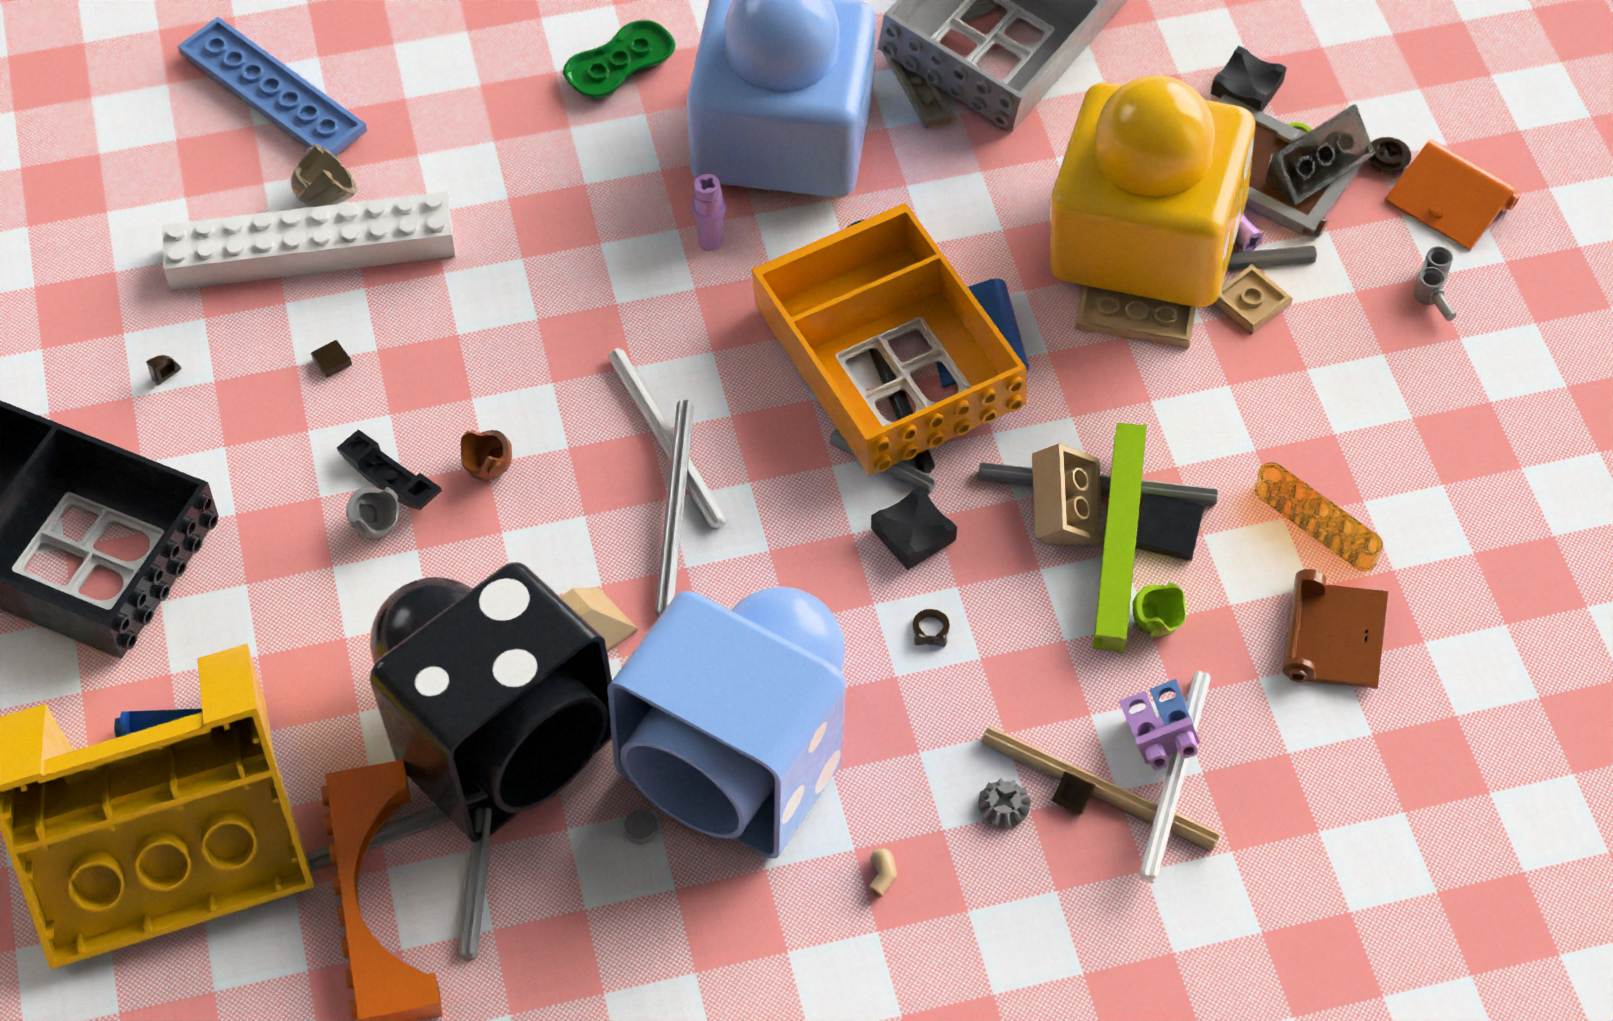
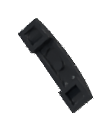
M359 429L337 447L338 452L364 478L379 489L384 490L386 487L392 489L399 497L398 502L403 505L421 510L442 492L440 486L423 474L414 475L383 453L379 443Z

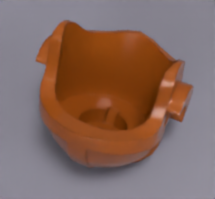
M470 430L462 436L461 463L474 478L483 481L499 477L510 468L512 446L509 439L502 432L488 430L476 433L475 430Z

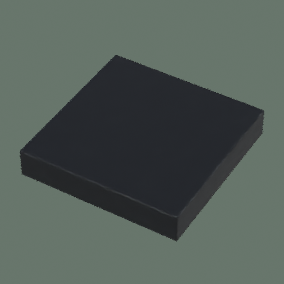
M1145 493L1138 519L1135 548L1192 561L1204 506Z

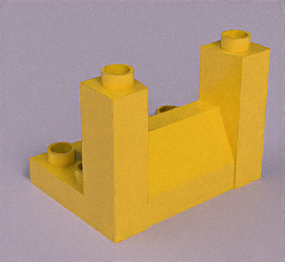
M248 643L197 658L202 703L201 713L75 751L46 704L0 717V830L50 970L314 887L311 868L274 755L266 700Z

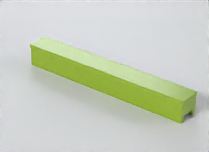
M1117 422L1113 445L1093 648L1118 651L1124 654L1127 641L1147 424L1136 425Z

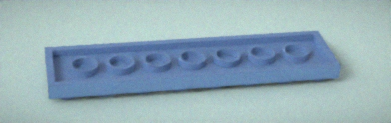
M216 17L178 45L179 53L308 149L312 145L318 144L332 152V156H336L367 132L366 123L220 17Z

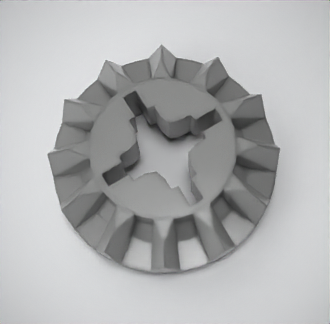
M1000 778L992 784L988 782L987 786L980 792L978 806L981 815L992 825L1013 827L1020 824L1027 817L1030 810V798L1026 793L1025 787L1022 788L1017 785L1015 780L1009 782L1003 781ZM1001 796L1004 799L1012 798L1010 800V807H1007L1005 804L999 806V797Z

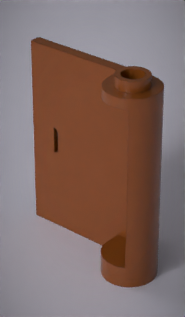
M1313 569L1298 571L1294 581L1283 673L1295 682L1313 681L1378 689L1389 591L1327 585L1326 576L1320 571Z

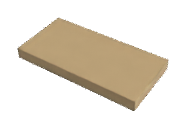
M1083 285L1075 329L1189 348L1196 307Z

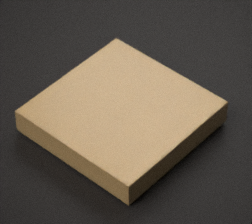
M1251 264L1222 286L1219 298L1215 304L1253 334L1292 304L1293 298Z

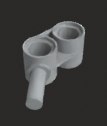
M1436 246L1427 252L1414 296L1422 304L1431 305L1435 303L1446 321H1451L1456 317V313L1443 296V286L1452 264L1453 255L1449 249Z

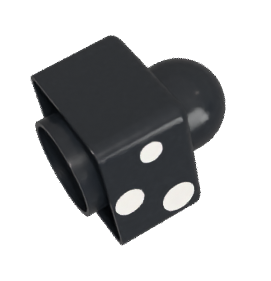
M520 562L508 563L474 588L462 582L442 577L414 580L394 591L378 610L370 635V649L374 663L370 672V683L395 761H404L407 776L472 842H477L482 838L481 831L475 832L474 814L477 808L488 807L492 810L489 836H491L520 812L539 806L563 790L584 769L593 755L612 739L608 700V685L612 681L605 639L525 564ZM481 790L488 796L466 805L464 798ZM477 806V807L472 808V809H469V810H468V808H467V807Z

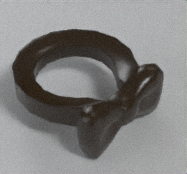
M925 609L919 612L914 617L912 624L913 633L915 634L914 644L945 647L947 643L946 636L950 628L947 616L935 609ZM935 617L942 622L943 629L936 636H927L919 627L922 619Z

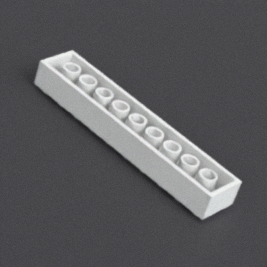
M447 191L162 225L163 264L170 290L456 256Z

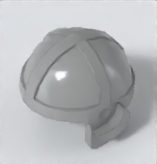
M364 487L355 491L347 503L346 515L352 527L359 532L358 536L376 539L389 534L398 522L399 497L389 487H386L384 490Z

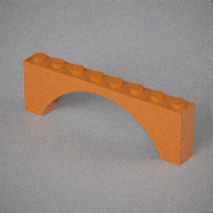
M398 760L326 773L327 786L321 787V794L324 806L329 805L330 815L325 816V824L328 836L333 835L334 845L329 846V854L332 866L337 865L338 875L333 876V884L336 896L341 895L343 906L337 907V915L340 927H346L347 937L341 938L344 958L350 957L351 968L345 969L348 989L354 988L355 1000L349 1001L352 1021H418L443 1016L439 985L435 972L426 974L399 960L385 949L365 924L358 902L359 874L370 843L386 820L402 804L411 802L404 761Z

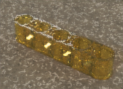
M1274 462L1261 465L1254 491L1262 501L1361 571H1370L1377 566L1383 549V541L1378 534L1281 465Z

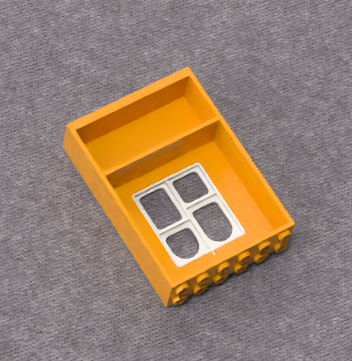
M906 202L751 269L757 309L868 476L877 472H883L890 468V466L903 460L912 459L927 449L938 447L949 439L962 436L971 429L982 424L991 423L996 418L1009 412H1015L1026 405V366ZM912 330H919L932 350L906 362H901L888 345V342ZM874 348L880 352L895 374L896 379L867 392L862 388L847 366L846 360ZM940 361L956 381L959 391L957 394L935 403L923 395L910 374L931 363ZM898 391H906L916 406L915 413L895 422H890L881 416L874 405L875 402Z

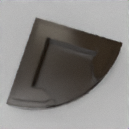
M167 355L156 356L146 361L151 378L157 385L181 370V366L172 357Z

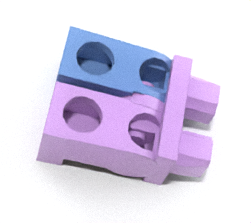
M1177 679L1149 689L1160 717H1156L1146 691L1119 701L1145 763H1149L1154 770L1167 767L1169 763L1167 756L1176 752L1180 753L1181 758L1186 759L1197 755V744L1200 741ZM1166 692L1176 693L1174 698L1164 702L1159 701L1161 695ZM1142 703L1146 705L1144 710L1133 714L1129 713L1130 708L1135 704Z

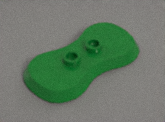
M651 20L633 21L623 26L603 46L572 56L564 65L563 74L566 81L583 96L590 99L605 98L615 92L623 81L632 74L663 64L673 54L676 43L673 36L660 24Z

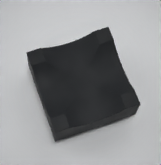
M1238 45L1226 66L1213 79L1211 95L1221 98L1223 94H1226L1262 112L1283 84L1287 67L1279 63L1265 62L1255 57L1246 48Z
M921 486L912 490L895 505L879 510L871 515V529L907 570L956 541L957 526L936 508Z

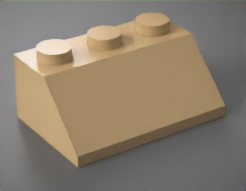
M1060 443L1032 453L1035 539L1055 546L1103 544L1099 458Z

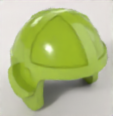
M1168 582L1167 586L1147 585L1133 599L1132 611L1136 625L1141 630L1149 633V636L1163 637L1171 635L1186 620L1184 592L1174 583Z

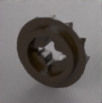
M1380 137L1369 144L1366 159L1370 161L1371 167H1378L1380 173L1387 170L1393 174L1396 170L1403 172L1405 167L1409 166L1411 151L1403 141L1397 138ZM1385 150H1387V154H1389V156L1393 158L1392 160H1388V158L1384 156Z

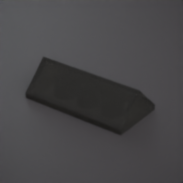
M1352 104L1272 154L1265 181L1291 205H1297L1375 155L1357 105Z

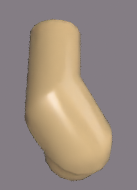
M884 848L875 849L870 855V861L877 868L878 875L868 889L878 898L884 895L897 876L893 854Z

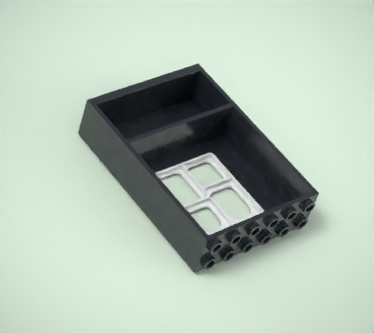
M0 400V609L122 659L127 650L134 647L137 636L144 625H148L151 622L154 611L159 603L168 597L170 587L177 577L183 575L187 562L194 553L200 550L204 537L209 530L215 528L218 522L219 515L209 483ZM72 505L98 515L97 520L79 542L52 532L53 527L62 514ZM112 522H117L142 532L150 540L148 552L136 561L119 560L95 550L93 546L106 527ZM49 544L84 559V562L67 585L60 586L24 570L26 564L40 545ZM97 566H104L116 571L123 578L121 591L109 600H95L79 593L80 588Z

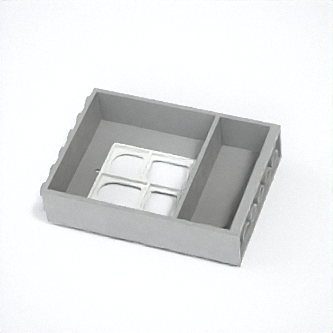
M897 0L884 14L877 49L887 57L893 58L908 70L927 79L929 83L938 86L953 98L962 101L974 111L983 114L998 126L1012 133L1127 0H992L1004 7L1008 12L987 35L982 34L960 20L977 0ZM1016 19H1023L1044 32V36L1032 49H1027L1004 34ZM955 30L975 42L977 47L970 55L963 58L940 44L941 39L948 31ZM995 44L1004 47L1021 58L1020 63L1002 81L976 66L978 61Z

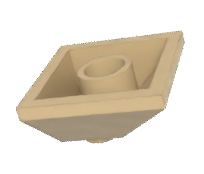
M572 588L560 597L605 639L607 653L638 631L637 627L600 588Z

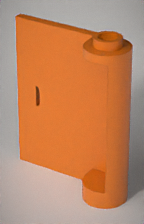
M1431 139L1421 149L1385 197V201L1471 251L1498 213H1504L1507 209L1512 211L1518 203L1520 196L1517 195L1518 188Z

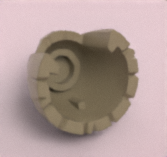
M314 144L309 148L291 177L293 193L296 194V197L301 202L310 207L339 204L352 197L357 192V187L349 170L346 167H342L343 163L335 155L332 156V152L318 144Z

